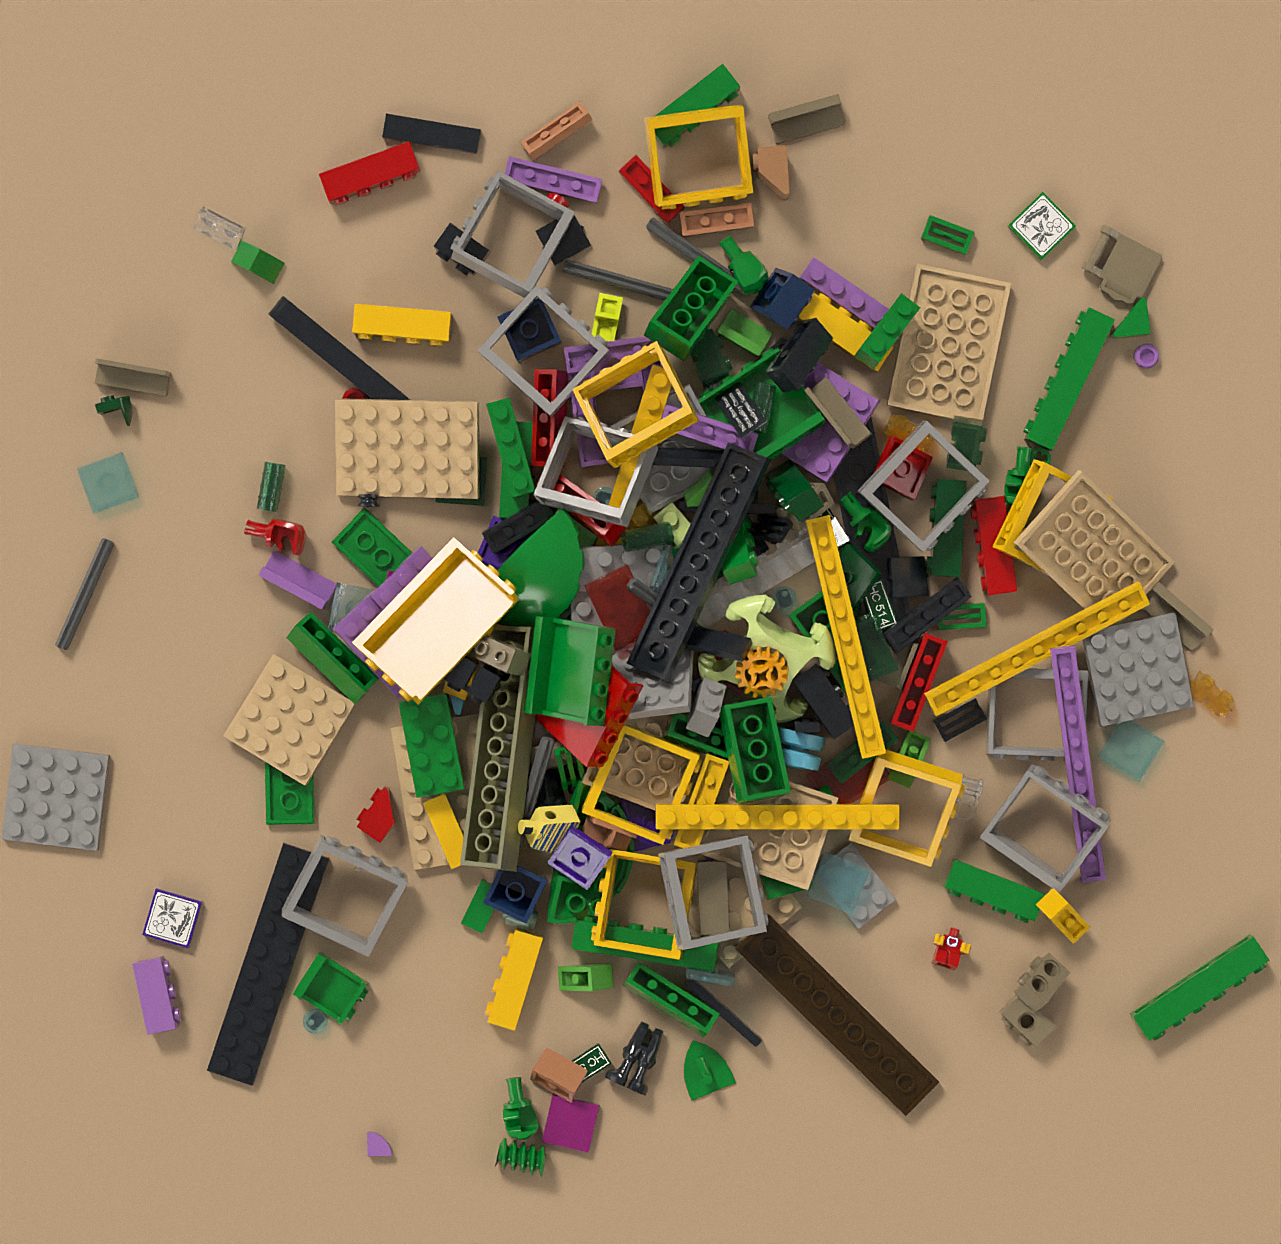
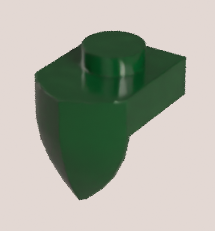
M114 395L106 396L100 399L101 403L95 404L97 413L100 415L122 410L127 426H130L132 404L129 396L116 399Z

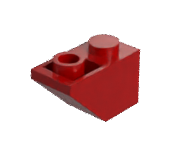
M387 786L383 787L382 790L377 788L370 798L373 801L368 810L363 808L356 819L359 821L356 827L379 843L384 840L396 822L391 793Z

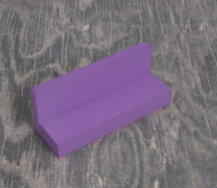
M277 551L272 553L266 566L262 567L259 576L322 610L325 609L337 587L335 582Z

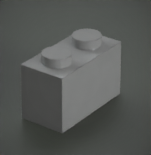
M706 677L703 678L693 697L686 729L709 737L719 718L726 685Z

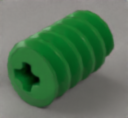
M503 1138L499 1144L495 1167L499 1161H501L502 1169H505L508 1163H510L512 1171H515L516 1167L520 1165L521 1173H524L527 1167H529L531 1175L539 1169V1175L542 1177L547 1154L545 1153L544 1146H540L536 1152L535 1144H531L527 1150L525 1142H522L519 1148H517L516 1140H512L508 1146L507 1139Z

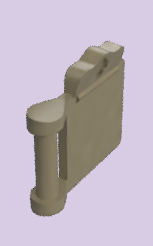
M1103 225L1100 230L1102 234L1088 262H1084L1082 269L1103 279L1100 289L1107 293L1112 300L1132 304L1136 297L1141 298L1144 295L1162 259V255L1120 234L1113 228ZM1111 237L1117 241L1101 270L1096 265Z

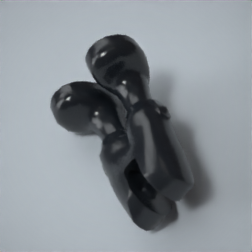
M641 1021L628 1045L623 1048L622 1056L624 1060L616 1070H609L605 1078L625 1087L630 1070L636 1060H638L637 1069L627 1088L646 1096L648 1086L645 1084V1075L647 1069H651L656 1064L655 1057L664 1031L655 1028L649 1038V1042L645 1043L643 1039L646 1037L649 1024Z

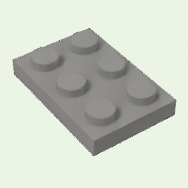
M851 842L814 871L815 875L858 929L896 900Z

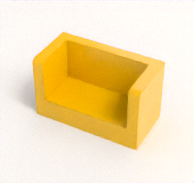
M1051 889L1036 904L1073 944L1091 928L1055 889Z

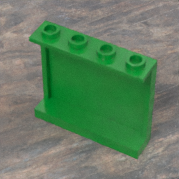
M771 348L761 355L762 358L755 363L749 362L741 368L740 373L735 376H727L720 382L721 385L714 390L713 388L706 390L700 395L701 398L698 400L709 418L731 424L715 400V397L740 382L766 420L764 424L752 431L758 433L753 452L770 460L827 424L815 403L805 392L804 386L797 391L782 392L765 373L779 353V348L775 350Z
M536 616L524 713L543 714L584 723L585 726H604L616 629L555 617Z

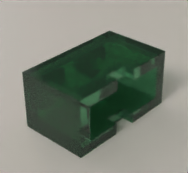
M713 329L705 332L690 353L693 363L699 362L695 366L703 388L720 383L730 375L729 370L733 369L728 356L723 357L720 350L724 348L723 342L719 334L715 336Z
M954 415L951 430V440L954 441V444H951L975 467L976 465H981L983 451H979L980 442H985L987 428H983V420ZM947 453L946 468L967 471Z

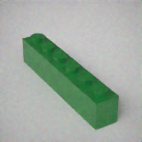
M1090 307L1085 312L1080 311L1075 321L1078 327L1075 333L1070 332L1064 344L1068 348L1064 355H1059L1054 365L1057 371L1054 377L1049 376L1044 386L1047 392L1044 398L1039 397L1033 410L1037 413L1033 421L1029 419L1024 427L1023 432L1026 433L1025 440L1048 451L1053 450L1115 319Z
M584 916V918L575 922L571 949L701 970H716L720 942L683 950L682 960L595 946L594 940H591L593 925L597 926V917ZM608 919L605 940L671 951L674 933H667V928L653 926V930L643 929L644 925L638 923H629V926L620 925L618 920ZM691 936V940L699 938Z
M1249 934L1130 1013L1146 1039L1151 1040L1153 1038L1154 1041L1158 1040L1166 1034L1165 1030L1172 1025L1174 1027L1181 1025L1186 1021L1185 1017L1192 1012L1194 1014L1199 1013L1206 1008L1205 1003L1211 999H1214V1001L1220 999L1226 994V989L1232 985L1234 987L1241 985L1247 980L1245 977L1250 973L1257 974L1267 967L1265 963L1270 960L1255 937Z

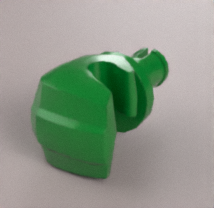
M732 235L726 237L719 245L731 259L728 268L734 272L735 279L739 281L738 284L743 294L747 296L760 292L769 279L767 269L751 251L742 252Z
M1017 446L1015 468L1008 470L1005 479V503L1012 505L1030 469L1032 448Z
M849 492L839 501L853 517L849 525L852 528L856 526L855 539L862 534L863 530L868 532V539L864 545V549L867 552L877 550L888 541L891 536V525L877 509H873L872 506L868 509L867 507L863 508L852 492Z
M521 1077L508 1078L506 1082L508 1084L510 1100L507 1101L508 1103L503 1104V1119L506 1132L510 1138L525 1140L538 1132L536 1113L531 1106L532 1100L524 1098Z

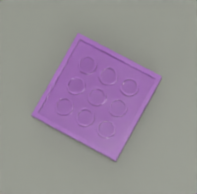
M817 362L816 368L804 380V388L809 387L812 389L827 377L866 425L880 401ZM821 412L827 424L781 454L829 483L851 447L846 444Z

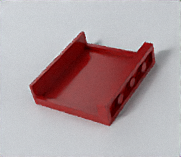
M611 665L604 726H585L581 722L543 714H536L535 719L586 767H603L615 742L618 740L625 722L629 718L635 702L639 698L643 685L630 683Z

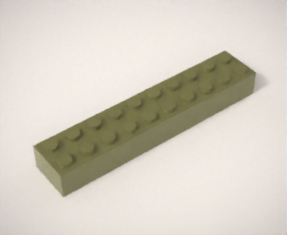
M494 625L491 633L492 637L532 654L535 628ZM531 656L523 676L507 673L485 663L486 667L502 675V678L487 703L482 701L480 704L460 865L515 872L517 870L521 834L518 832V823L520 820H523L536 714L524 713Z

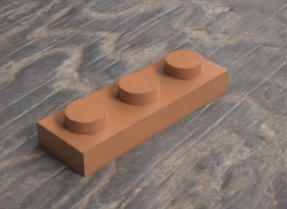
M579 101L520 143L532 160H535L558 143L564 141L572 133L583 128L593 119Z
M751 202L679 212L683 237L754 227Z

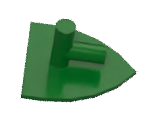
M692 1041L684 1062V1080L691 1101L736 1083L728 1064L717 1051L706 1044Z

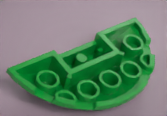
M565 508L561 509L531 535L497 570L500 573L498 577L503 582L507 579L517 588L515 593L519 598L517 603L497 622L498 624L503 626L535 627L536 616L557 618L567 610L580 589L578 583L580 573L584 570L585 560L584 551L580 550L577 538L579 531Z
M578 780L569 805H573L580 820L577 829L581 831L587 818V814L582 813V807L591 786L583 784L582 781ZM601 790L594 808L627 821V817L621 807L607 796L605 791ZM633 837L630 840L626 852L634 853ZM618 859L612 899L624 888L630 875L633 861ZM553 867L547 922L567 924L578 922L577 920L584 918V916H594L597 901L601 902L602 892H599L600 880L605 878L607 868L601 869L587 890Z

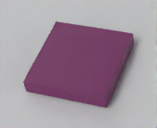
M552 1094L542 1142L589 1153L599 1104L577 1099L570 1103L562 1097Z

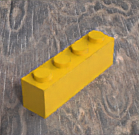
M814 293L809 304L799 314L798 320L803 321L817 318L833 337L831 343L865 365L854 355L871 334L870 330L872 327L862 320L857 323L851 319L852 314L840 306L837 309L832 306V300L824 294L820 293L818 296ZM891 347L889 349V351L885 354V356L882 358V360L879 362L876 368L872 371H874L875 373L878 372V370L880 369V367L882 366V364L884 363V361L886 360V358L891 353L894 347Z
M355 304L352 333L358 335V339L372 340V336L382 337V341L396 342V338L406 339L405 343L420 344V340L430 341L429 345L444 346V342L450 343L452 313Z
M516 928L514 933H509L506 946L510 947L507 956H502L499 969L503 970L500 979H495L492 992L496 993L493 1002H488L485 1015L489 1016L488 1023L515 1031L544 936Z

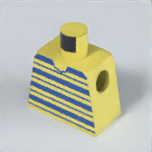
M573 805L538 807L535 809L530 820L519 821L518 832L519 834L526 835L530 847L533 849L554 853L572 826L578 828L580 820Z

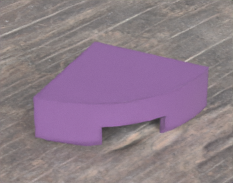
M368 1131V1156H392V1149L387 1140L376 1132Z

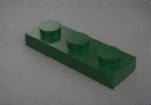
M883 720L879 725L884 746L887 749L899 739ZM856 741L826 765L842 784L876 758V756L862 759L858 741Z

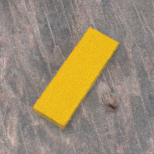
M446 793L423 802V805L451 869L460 866L464 835Z

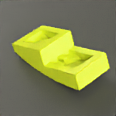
M599 293L591 333L594 337L599 335L605 341L615 340L623 297Z

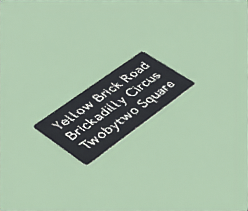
M740 382L715 397V400L741 438L766 422Z

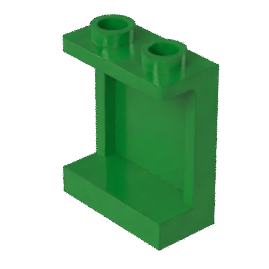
M319 952L292 995L298 999L306 1000L342 1025L344 1020L349 1023L356 1010L353 1009V1006L357 1000L362 1002L369 992L366 988L369 982L324 953Z

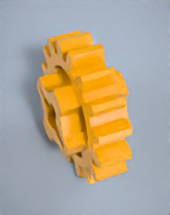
M757 646L756 652L749 649L743 662L736 663V670L738 671L735 673V679H740L738 681L739 687L745 686V694L752 691L753 698H756L758 693L762 694L763 698H766L769 692L775 696L776 688L781 691L783 690V683H787L788 675H786L788 673V666H784V657L778 659L779 651H775L772 654L770 653V647L762 651L761 647ZM774 666L778 671V675H776V672L773 670ZM746 669L748 670V673L750 674V678H748L747 675H746V672H745Z

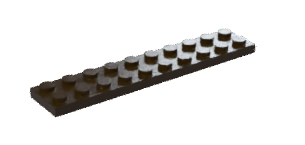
M767 914V932L745 936L734 948L883 1095L907 1116L934 1089L939 1080L770 914Z

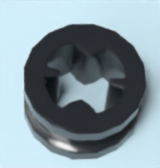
M373 494L358 495L361 499L358 507H380V504L377 503L380 496Z

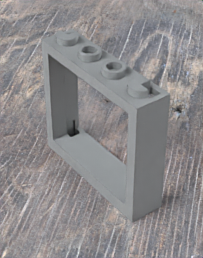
M498 171L495 178L490 177L484 187L487 192L484 197L479 196L475 202L473 209L476 211L473 217L468 216L461 228L465 230L461 238L456 236L450 248L453 250L451 259L525 298L539 281L568 229L575 212ZM498 189L511 194L559 221L525 283L514 279L464 251Z
M535 286L479 348L478 352L552 417L574 393L572 389L581 385L610 353L606 348L609 344L601 336L597 335L594 337L588 332L590 327L583 320L579 319L576 321L570 316L572 311L565 304L561 303L558 305L552 300L554 295L547 288L543 287L540 289L538 286ZM537 297L597 350V353L552 403L491 350Z
M565 416L534 496L541 504L558 509L565 508L569 512L628 527L658 447L655 445L641 453L620 508L554 491V487L575 435L578 434L596 439L587 420L581 417L573 419ZM601 423L610 443L617 445L635 435L624 428L618 427L615 430Z
M923 420L857 492L919 551L924 552L925 550L930 551L937 544L938 540L936 538L942 532L947 533L955 524L953 520L959 514L962 516L970 509V502L975 496L979 498L988 489L986 485L989 483V480L928 421ZM929 434L977 482L921 540L872 493Z
M1028 668L1013 676L1018 678L1054 679L1053 669ZM1078 670L1086 726L1088 671ZM997 685L988 689L986 753L992 754V758L1006 759V754L1016 755L1018 760H1030V755L1040 756V760L1054 761V756L1064 757V750L1059 748L994 746Z
M1031 764L984 829L980 838L1060 893L1107 830L1112 819L1109 818L1108 813L1103 809H1096L1090 805L1088 799L1083 795L1074 794L1070 791L1063 781L1051 778L1044 768ZM1031 778L1098 824V827L1063 874L995 828Z
M320 835L282 908V917L369 957L408 883V877L397 866H392L391 868L383 864L384 861L376 856L368 857L362 854V851L355 846L349 845L347 847L340 844V840L335 837L331 838ZM324 851L396 884L368 939L296 906Z
M738 836L658 853L677 949L685 950L767 932L768 917L762 909L763 892L757 884L756 878L759 877L757 865L753 864L751 854L754 853L752 841L748 840V836ZM738 845L754 926L691 940L675 858Z

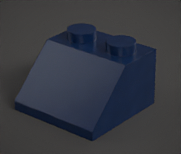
M775 268L749 308L779 327L788 330L789 327H792L797 322L801 309L811 301L814 289L793 273Z
M518 865L516 872L498 870L483 903L527 924L548 879Z

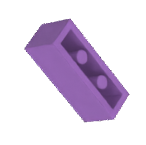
M164 956L133 963L147 1035L176 1029L179 1026L178 1022H181V1014L179 1008H175L173 999L176 998V990L174 984L170 985L168 975H171L169 961H165Z

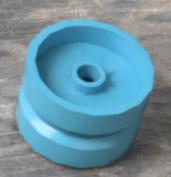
M778 727L780 742L786 744L785 748L782 747L785 766L819 771L821 758L818 755L807 752L808 749L823 750L826 737Z

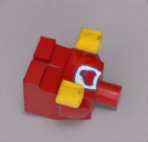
M950 928L948 935L936 934L933 944L937 947L931 964L954 971L958 968L961 954H969L971 944H966L963 940L958 939L960 930L956 928Z

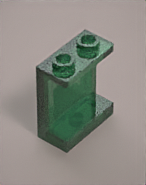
M868 613L856 618V628L869 682L897 671L899 668L893 659L877 617H870Z

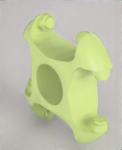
M766 594L749 596L731 603L725 615L732 621L741 620L742 617L747 620L748 627L744 637L751 638L753 644L750 649L752 651L756 650L757 646L777 649L784 655L787 660L784 666H788V673L786 674L788 675L787 683H783L782 691L776 688L775 696L769 692L767 697L772 698V703L775 706L773 708L777 724L795 720L805 714L808 702L802 698L793 700L788 698L786 693L790 683L800 669L813 657H819L820 665L827 670L834 666L837 662V655L833 638L826 625L816 622L810 630L811 637H804L785 630L760 613L771 612L775 605V601ZM701 653L698 657L700 677L702 680L706 677L723 684L722 680L738 684L740 679H735V673L738 671L736 670V663L740 661L728 658L716 661L714 655ZM746 669V670H745L746 675H747L748 678H750V674L748 673V670Z

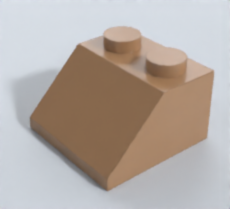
M787 145L758 147L757 153L753 154L752 157L753 172H758V178L782 200H788L790 192Z

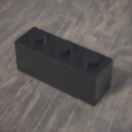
M817 318L800 321L765 373L782 392L799 390L805 384L804 380L808 374L816 368L819 358L828 351V345L833 340V337Z

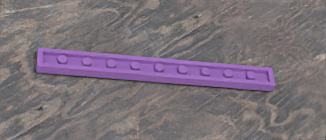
M1075 646L1050 648L1068 787L1074 794L1083 795L1088 799L1089 804L1096 808ZM1071 806L1078 854L1098 827V824ZM1101 839L1098 840L1079 866L1082 883L1106 880Z

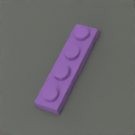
M510 156L505 170V175L528 187L596 204L603 181L600 178Z
M814 257L800 276L802 280L873 329L889 310V308Z
M666 404L661 419L681 408ZM697 414L698 422L677 433L723 449L726 448L729 442L752 452L758 437V433L750 432L741 438L733 425Z

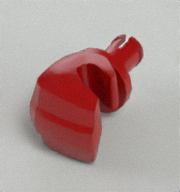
M272 519L268 525L247 520L246 526L255 528V530L245 528V535L264 538L267 547H273L275 543L280 551L285 550L284 539L289 537L292 554L296 556L302 554L306 541V531L303 525L280 519Z

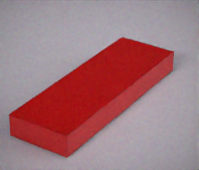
M637 155L631 158L619 170V173L667 224L679 212L685 209L682 203L676 204L674 209H662V206L659 207L655 204L651 170ZM661 182V184H662L663 196H664V195H671V194H673V193Z

